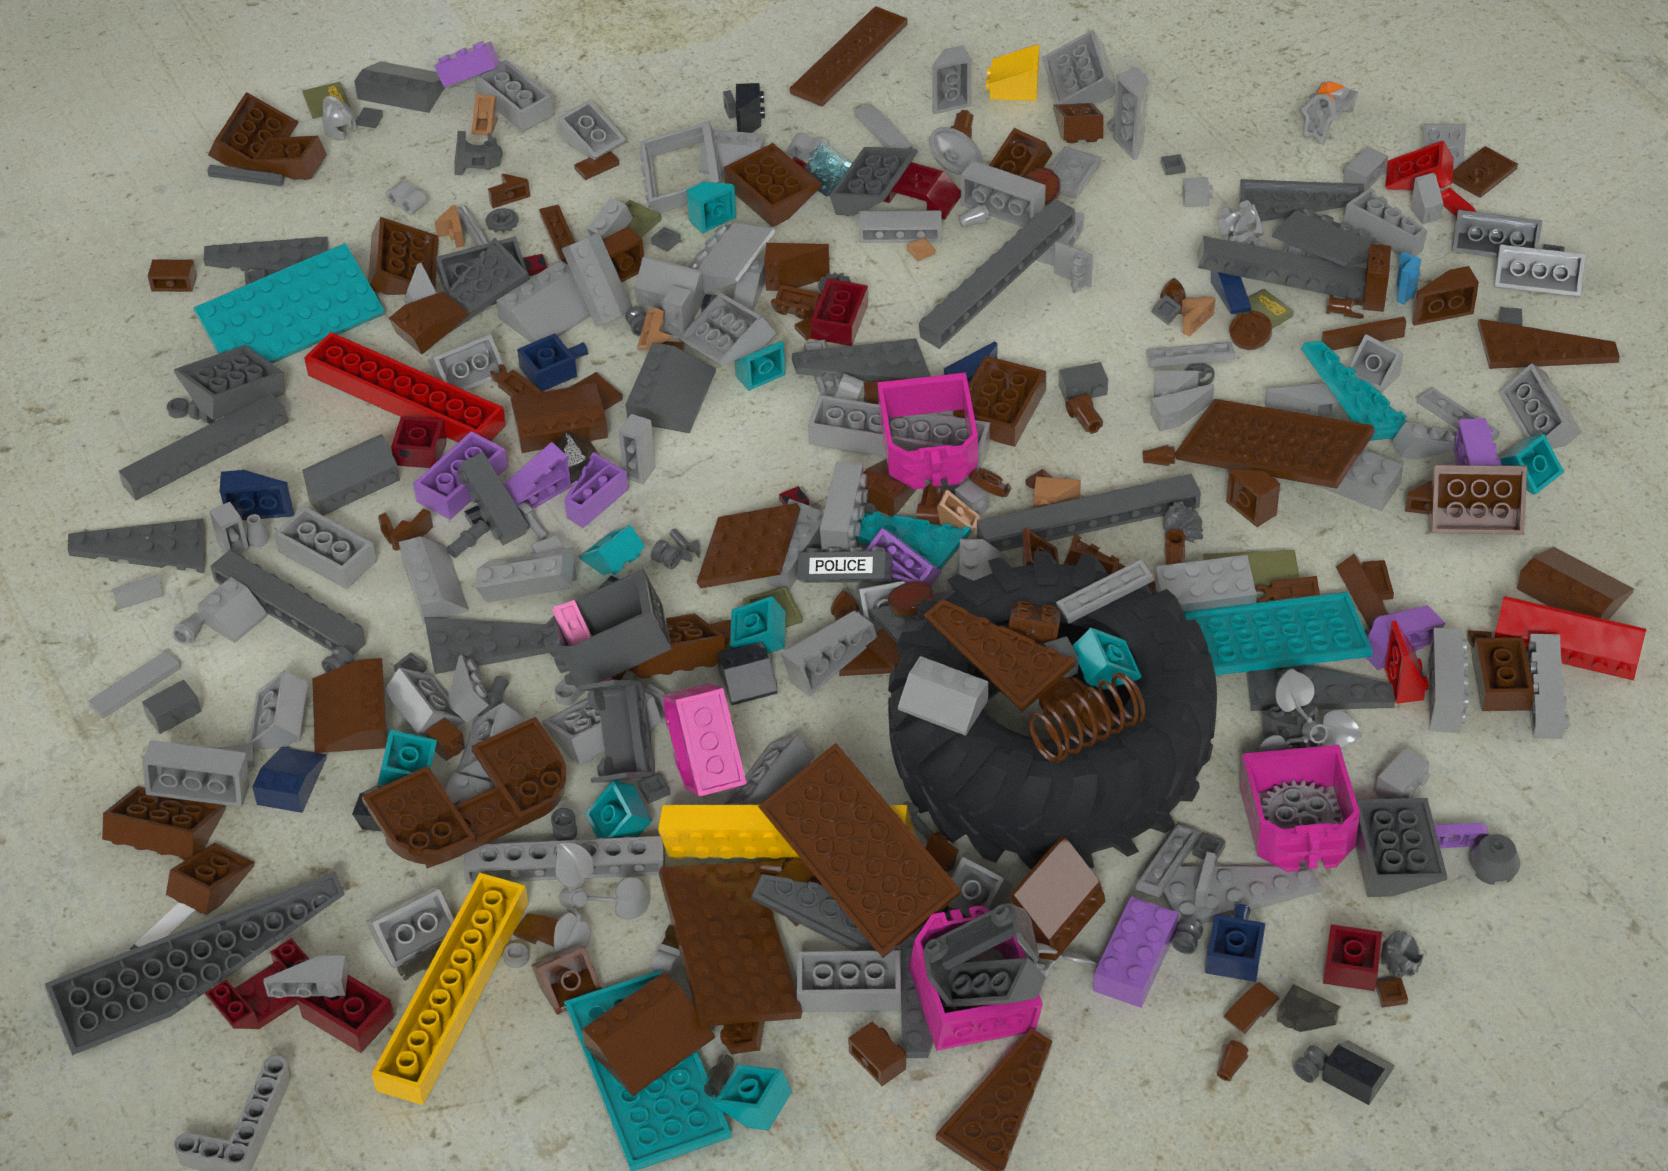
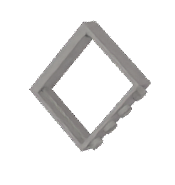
M710 122L640 141L642 151L639 152V156L644 165H641L643 176L646 177V180H643L645 191L648 192L645 198L648 207H652L654 212L662 213L688 205L687 189L691 187L658 196L653 156L705 142L711 179L709 182L723 183L715 133Z

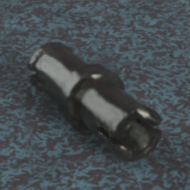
M438 941L423 952L418 951L415 953L414 958L398 966V973L400 976H403V980L407 981L418 972L426 971L442 941Z
M725 1054L724 1059L723 1055H720L716 1065L710 1069L709 1079L704 1086V1092L708 1096L713 1097L715 1095L717 1097L722 1086L728 1081L730 1077L729 1072L734 1065V1060L730 1055Z

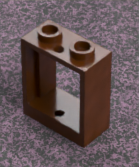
M1370 244L1366 268L1367 280L1363 297L1366 305L1363 306V310L1384 312L1390 270L1391 246Z

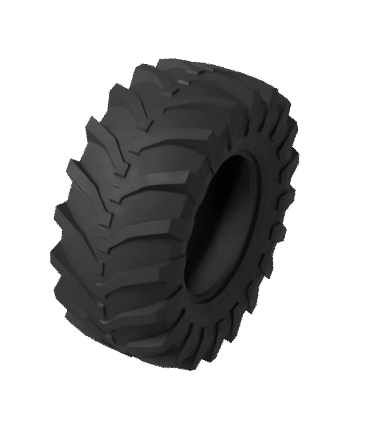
M1034 551V565L1012 568L1001 557L988 560L992 574L974 581L960 574L954 575L947 579L954 593L945 600L966 609L968 613L979 618L988 619L990 623L1008 628L1013 602L1027 601L1032 603V606L1038 607L1051 605L1056 607V610H1059L1056 604L1057 601L1111 574L1105 571L1102 564L1093 555L1082 553L1075 566L1057 564L1048 551ZM1148 584L1069 624L1062 613H1060L1057 639L1067 637L1072 646L1090 628L1126 641L1142 676L1134 682L1144 699L1145 717L1141 723H1135L1133 727L1123 726L1119 734L1110 733L1106 740L1099 741L1096 739L1092 747L1082 746L1078 754L1068 753L1065 760L1059 763L1047 760L1036 747L1032 737L1021 735L1002 726L984 709H982L966 736L898 710L909 672L920 656L988 681V700L1000 692L925 619L924 614L935 606L938 601L924 599L916 607L922 622L915 631L901 633L896 646L897 653L901 655L897 668L889 676L888 691L891 693V697L888 698L889 736L900 779L903 780L905 790L912 803L919 808L918 812L920 814L929 811L932 821L949 841L953 843L967 835L973 847L984 859L996 863L1006 850L1017 853L1022 862L1032 870L1061 836H1064L1089 868H1094L1092 853L1114 847L1129 857L1139 852L1132 841L1133 838L1150 828L1167 833L1175 826L1174 820L1169 813L1180 801L1192 802L1200 789L1196 777L1211 758L1213 744L1210 741L1214 738L1217 682L1212 657L1209 655L1202 630L1196 619L1186 620L1184 611L1174 594L1165 589L1152 595ZM1078 664V674L1072 675L1071 677L1078 679L1079 681L1083 682L1084 685L1093 687L1098 691L1097 686H1091L1084 680V674L1082 672L1080 665ZM1126 685L1116 686L1124 708L1134 717V704ZM1102 688L1103 695L1107 697L1119 710V707L1115 701V698L1109 688ZM1135 692L1136 699L1138 702L1139 718L1141 716V706L1137 694ZM1125 716V721H1124V723H1129V722H1131V720H1129V719ZM1116 723L1111 726V729H1117L1120 724ZM1106 731L1101 732L1097 736H1103ZM1089 735L1083 736V743L1092 740V737ZM1040 739L1047 750L1053 755L1058 756V747L1054 740ZM1069 739V749H1076L1079 744ZM1061 740V743L1065 746V740Z

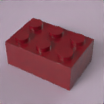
M827 278L811 318V339H825V342L852 346L868 306V285Z
M350 975L347 978L345 996H310L306 998L300 997L297 1000L303 1019L360 1053L366 1049L394 1018L389 998Z

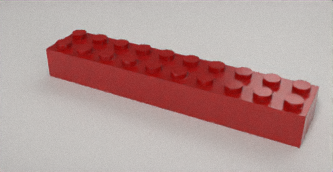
M332 332L304 357L309 377L399 417L444 419L447 438L458 443L471 431L492 441L506 426L502 406Z

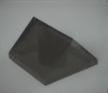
M566 431L556 445L567 455L571 483L579 480L582 475V469L584 466L587 467L593 452L600 456L589 439Z

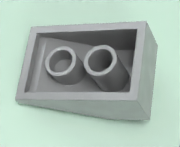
M590 100L558 117L557 133L569 146L594 160L626 142V138Z

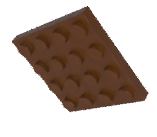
M793 503L718 517L697 579L699 587L706 588L781 575L801 510L798 504Z

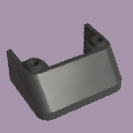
M610 680L578 686L579 691H589V705L593 706L595 710H600L606 758H602L597 766L599 777L591 778V783L653 776L655 765L645 692L642 683L632 680Z
M1010 903L1001 904L974 920L936 939L930 940L926 944L923 955L927 979L948 1006L953 1003L947 970L1016 936L1035 962L1040 960L1030 916L1023 908Z

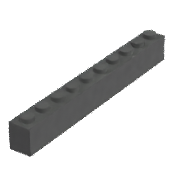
M1057 199L1046 205L1036 217H1033L1000 250L992 254L988 261L978 267L943 302L936 305L931 313L921 319L920 323H918L920 338L938 349L945 345L1047 251L1055 241L1059 240L1076 224L1075 209Z
M1192 474L978 520L977 538L985 540L1002 552L1022 547L1024 528L1031 530L1046 541L1074 536V534L1079 535L1164 516L1169 510V506H1173L1174 502L1178 503V501H1182L1185 506H1191L1193 509L1199 508L1201 491Z

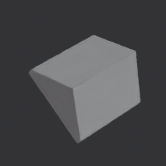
M1365 334L1348 368L1352 367L1356 371L1355 376L1362 382L1366 380L1374 388L1383 392L1400 376L1403 353Z

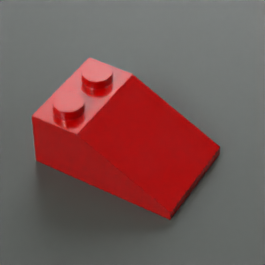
M1441 141L1388 160L1385 187L1387 190H1414L1415 178L1434 173L1439 188H1445L1453 182L1454 157L1445 142Z
M1391 621L1384 670L1388 682L1393 685L1395 702L1399 704L1423 701L1425 692L1429 689V682L1427 676H1423L1422 661L1420 658L1417 659L1414 648L1397 621Z

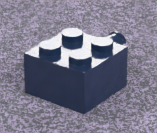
M555 333L517 349L520 369L530 382L542 392L577 377L575 360L589 354L584 342L568 349Z
M1237 904L1234 908L1233 917L1214 915L1206 960V974L1252 982L1257 981L1266 923L1248 920L1251 910L1249 906Z

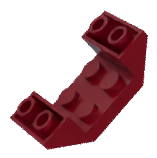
M911 162L883 202L890 203L898 193L926 201L927 211H941V219H946L960 199L961 190L944 171Z
M292 938L270 951L273 961L272 965L236 988L226 979L205 992L208 1000L233 1029H260L298 1005L297 1000L300 998L299 996L268 997L264 985V978L310 959Z

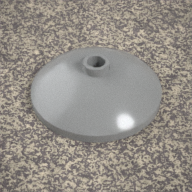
M939 127L931 133L929 137L930 150L937 162L950 172L961 175L972 160L983 164L981 151L964 133L949 127Z

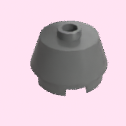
M1492 834L1486 836L1475 846L1470 854V863L1476 872V877L1487 884L1494 885L1495 882L1505 880L1510 882L1520 869L1521 862L1516 846L1511 839L1503 835Z

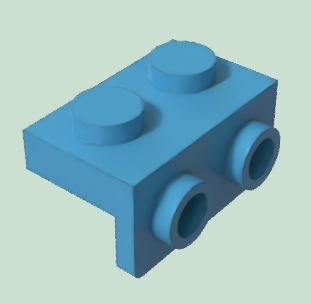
M1406 252L1400 255L1396 285L1399 286L1397 302L1403 305L1410 298L1413 299L1417 293L1421 266L1420 258Z

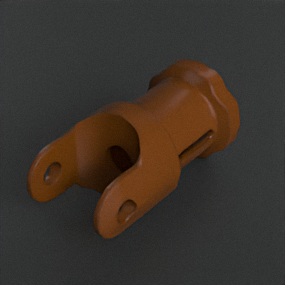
M1330 295L1326 314L1333 312L1344 314V317L1362 319L1364 315L1353 312L1351 308L1354 305L1365 306L1366 302L1347 298L1346 300L1339 299Z

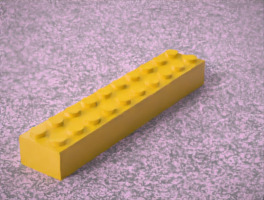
M662 805L658 831L668 857L676 859L683 857H697L700 859L707 857H721L724 859L732 857L747 859H801L759 809V805ZM889 805L914 834L908 806Z
M483 873L478 874L372 1072L377 1092L424 1106L529 904L525 885Z

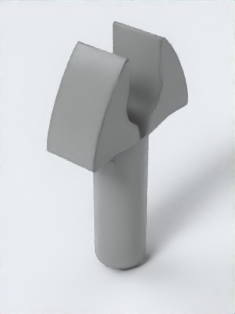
M524 502L517 507L527 524L541 540L545 539L547 533L533 517V509Z

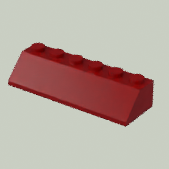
M1504 596L1494 638H1524L1527 652L1530 634L1560 635L1562 664L1634 681L1646 629Z

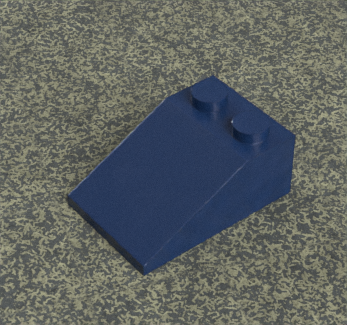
M246 470L221 471L219 491L222 503L230 502L242 520H247L253 514L259 515L261 519L294 516L287 482Z
M281 747L260 768L252 786L257 805L303 813L327 759V755Z

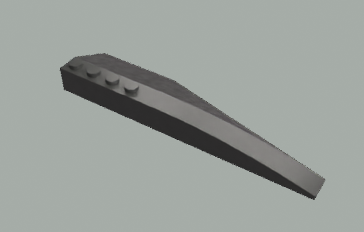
M336 872L45 983V991L72 1056L169 1018L344 896L345 894Z

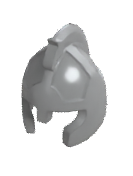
M333 96L325 97L323 100L322 116L324 130L333 139L345 140L344 132L339 131L337 127L346 125L348 128H351L353 125V130L357 131L353 112L340 99Z

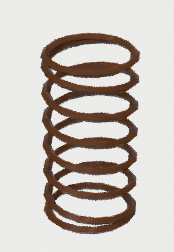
M1118 672L1112 676L1111 684L1106 680H1100L1098 691L1093 687H1086L1084 697L1078 693H1073L1070 699L1071 705L1065 700H1059L1057 711L1052 707L1045 706L1043 714L1033 712L1030 716L1029 727L1031 736L1040 753L1047 760L1059 763L1065 760L1068 753L1078 754L1082 746L1092 747L1096 739L1099 741L1106 740L1110 733L1119 734L1123 726L1133 727L1135 723H1141L1145 717L1144 699L1135 682L1129 676ZM1117 678L1123 681L1131 695L1134 704V717L1126 711L1116 689ZM1102 685H1106L1113 693L1120 710L1121 720L1108 707L1102 692ZM1089 691H1092L1099 699L1104 709L1107 727L1099 720L1091 707L1088 697ZM1135 692L1137 694L1141 706V716L1139 718L1138 702L1136 699ZM1075 698L1080 699L1086 707L1092 722L1093 733L1082 722L1075 706ZM1061 704H1064L1071 712L1077 725L1079 739L1068 728L1061 712ZM1047 711L1053 713L1058 720L1064 735L1065 746L1061 743L1056 728L1047 718ZM1125 716H1126L1129 720H1131V722H1129V723H1124V721H1125ZM1035 717H1040L1044 720L1049 735L1057 744L1058 756L1053 755L1047 750L1038 737L1034 727ZM1111 718L1120 724L1117 729H1111ZM1097 724L1106 731L1103 736H1097ZM1083 731L1092 737L1090 742L1083 743ZM1069 737L1079 744L1076 749H1069Z

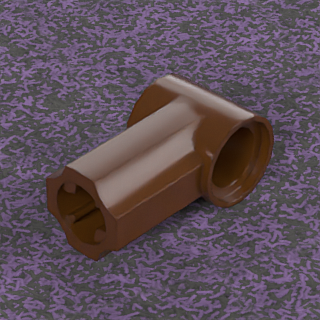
M961 110V112L956 114L954 126H951V128L964 133L971 139L973 115L968 110Z
M1088 393L1065 401L1069 416L1071 418L1076 417L1086 432H1090V434L1096 433L1103 426V420L1095 411L1093 401Z
M929 484L923 489L921 503H918L917 519L928 520L930 524L939 525L937 506L943 495L942 488Z
M1171 529L1165 535V565L1186 563V536L1179 529Z

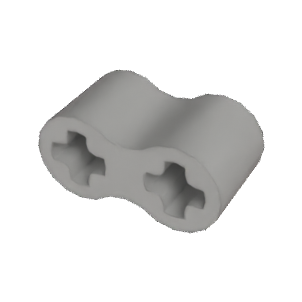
M797 133L788 147V153L793 158H806L811 162L820 163L827 154L830 143L823 137L815 138L805 133Z
M400 181L386 191V198L389 203L395 207H400L409 215L427 203L424 193L419 189L412 188L405 181Z
M844 373L834 398L857 401L864 381Z

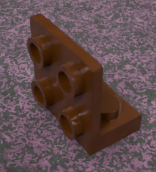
M1027 601L1013 602L1008 629L1044 646V643L1057 640L1061 611L1056 610V607L1051 605L1038 607L1032 606V603Z

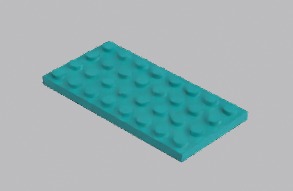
M346 243L194 307V313L218 354L246 345L271 364L320 343L330 332L339 335L385 315L383 306Z
M1348 592L1184 611L1186 620L1196 619L1202 630L1209 655L1212 657L1216 676L1372 657V647Z
M662 969L564 1001L566 1011L630 1171H637L732 1138L722 1110L714 1104L717 1098L697 1051L632 1097L584 1046L582 1033L584 1027L663 973Z

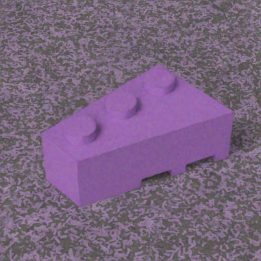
M481 41L474 44L472 48H463L453 54L440 57L438 59L439 62L434 67L443 87H447L494 69L500 64V61L491 41L487 43Z
M553 442L547 445L503 484L516 506L524 502L534 509L571 488L567 455Z
M594 452L590 456L591 460L587 467L584 466L582 469L581 477L578 481H575L564 499L567 519L582 528L628 491L626 471Z
M884 528L879 531L866 549V551H871L873 547L885 548L886 552L893 554L892 578L905 581L906 583L921 581L932 586L942 572L896 535Z
M1428 605L1379 616L1374 620L1373 627L1367 637L1372 647V657H1366V659L1377 670L1384 668L1391 621H1397L1415 652L1431 644L1434 628H1443L1445 622Z

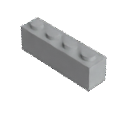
M859 211V243H911L923 237L929 243H941V211Z

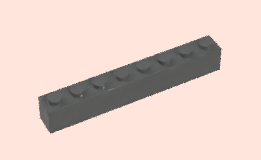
M1203 236L1197 251L1198 268L1357 300H1361L1365 292L1367 276L1366 269L1355 266L1344 267L1330 261Z
M271 393L119 470L122 485L136 501L287 424L288 419L285 407Z
M229 550L210 566L216 583L221 585L230 577L234 578L250 590L269 615L332 652L337 646H343L354 655L366 645L364 630L359 624L352 623L340 613H335L324 603L320 604L312 599L307 593L303 594L295 589L292 584H287L280 580L275 574L266 572L258 564H253L246 560L243 555Z

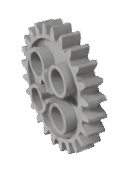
M1292 780L1291 786L1282 782V789L1274 786L1273 792H1267V796L1262 799L1261 805L1265 820L1282 829L1322 823L1340 824L1341 808L1337 806V799H1331V792L1324 794L1323 786L1315 789L1314 782L1310 786H1306L1305 780H1302L1300 785H1297L1295 780Z

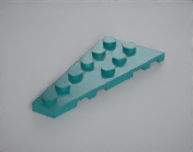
M1322 341L1304 342L1301 350L1352 422L1374 425L1375 433L1370 441L1395 438L1404 423H1409L1405 420L1407 416L1402 411L1397 412L1389 406L1390 401L1368 381L1364 380L1362 382L1356 377V371L1352 367L1347 368L1339 362L1340 357Z
M874 511L873 514L865 513L864 519H860V536H856L855 540L869 546L879 531L884 528L896 535L938 569L942 570L960 548V539H967L971 535V527L963 526V529L953 528L951 524L943 523L941 526L930 524L928 520L899 515H894L893 517L882 516L881 512Z

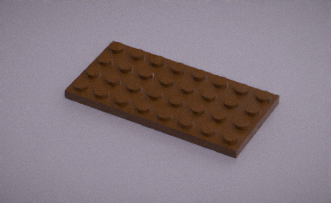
M1214 399L1179 446L1175 456L1176 460L1225 469L1265 471L1271 477L1337 489L1374 435L1375 428L1374 425Z
M837 743L832 745L758 806L882 958L921 928L932 914L939 913L962 894L959 887Z
M757 861L660 867L659 878L700 1027L801 1019L803 1011L800 1002L797 1001V992L772 910L750 899L761 877L760 872L756 870Z

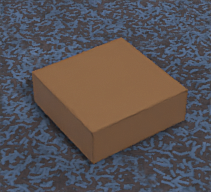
M925 237L907 244V251L917 261L935 254V248Z

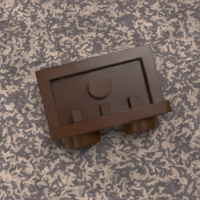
M780 284L776 299L771 300V305L775 312L781 315L789 313L800 319H807L813 315L821 295L818 292Z
M765 1022L724 1025L720 1032L721 1042L731 1054L760 1051Z

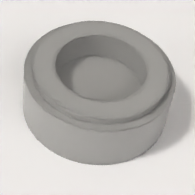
M519 942L507 945L503 951L505 964L511 968H520L526 965L529 960V952L526 945Z

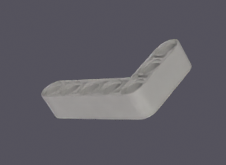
M271 1056L263 1063L229 1141L194 1133H183L175 1139L174 1148L182 1166L201 1171L252 1170L290 1083L291 1077L287 1063L282 1056Z

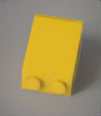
M1033 45L992 59L991 67L987 68L986 91H990V99L1037 101L1039 45Z

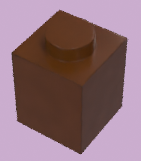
M445 718L426 730L427 738L437 740L435 752L445 761L457 756L465 749L462 732Z

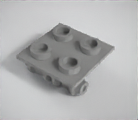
M1425 124L1424 147L1444 141L1454 157V163H1463L1466 124Z
M1055 241L1054 274L1073 280L1071 287L1076 292L1081 291L1085 285L1091 287L1093 254Z

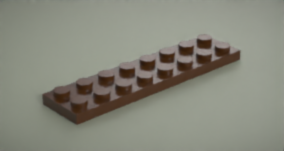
M875 6L790 87V94L823 107L908 24L907 18Z

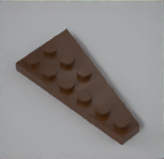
M1484 319L1478 320V328L1489 369L1528 367L1531 363L1537 367L1619 363L1620 355L1614 341Z
M943 599L924 614L925 619L1022 713L1078 664L1077 660L1070 656L1061 655L1050 647L1041 646L1028 637L1003 626L999 627L990 623L988 619L979 618L968 613L966 609Z
M1031 1028L936 1133V1140L982 1171H1005L1052 1049V1041Z

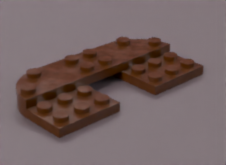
M534 717L472 745V753L495 787L455 806L429 766L363 795L362 801L386 837L388 847L398 856L414 863L440 864L468 853L550 813L559 804L564 795L566 765L562 754L538 719Z

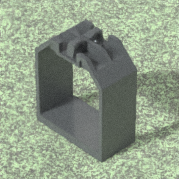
M644 569L575 600L592 637L569 646L555 616L544 625L546 635L554 632L553 635L544 640L547 651L554 657L556 667L560 673L570 672L565 675L567 685L580 686L601 682L672 649L664 606Z

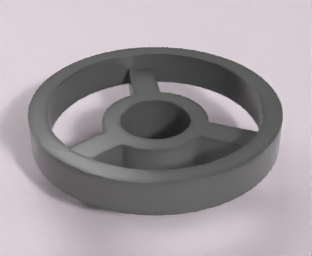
M1192 363L1185 368V371H1201L1198 375V386L1208 385L1214 380L1215 371L1206 363ZM1207 373H1212V377L1209 380L1200 382V379L1204 378Z

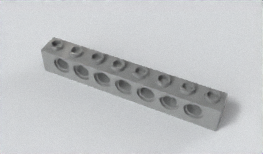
M661 836L484 844L464 854L466 884H474L479 873L511 882L558 880L555 863L557 843L560 842L579 845L589 852L593 860V872L586 878L659 875L660 867H665V849Z

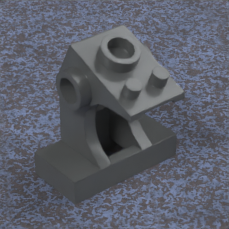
M458 131L454 161L455 175H463V168L490 170L500 166V158L503 153L501 147L496 143V138H493L488 133L487 141L482 145H473L466 141V131Z
M1308 704L1303 711L1312 720L1318 722L1317 706ZM1273 706L1269 710L1262 712L1263 734L1267 737L1279 735L1284 738L1285 742L1291 738L1303 737L1302 727L1306 720L1300 713L1297 717L1291 716V711L1285 712L1279 706ZM1310 740L1307 743L1296 742L1290 744L1298 748L1318 747V743Z

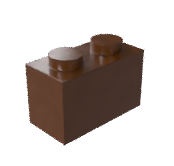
M152 259L148 272L151 292H192L197 276L193 260Z
M873 1021L848 1038L849 1053L881 1086L906 1070L907 1054L903 1047L899 1044L896 1045L890 1039L887 1031L882 1027L879 1028Z

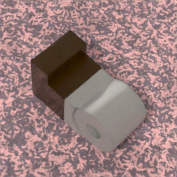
M669 925L665 931V938L653 958L651 969L652 971L662 969L668 976L673 977L682 963V958L673 926Z

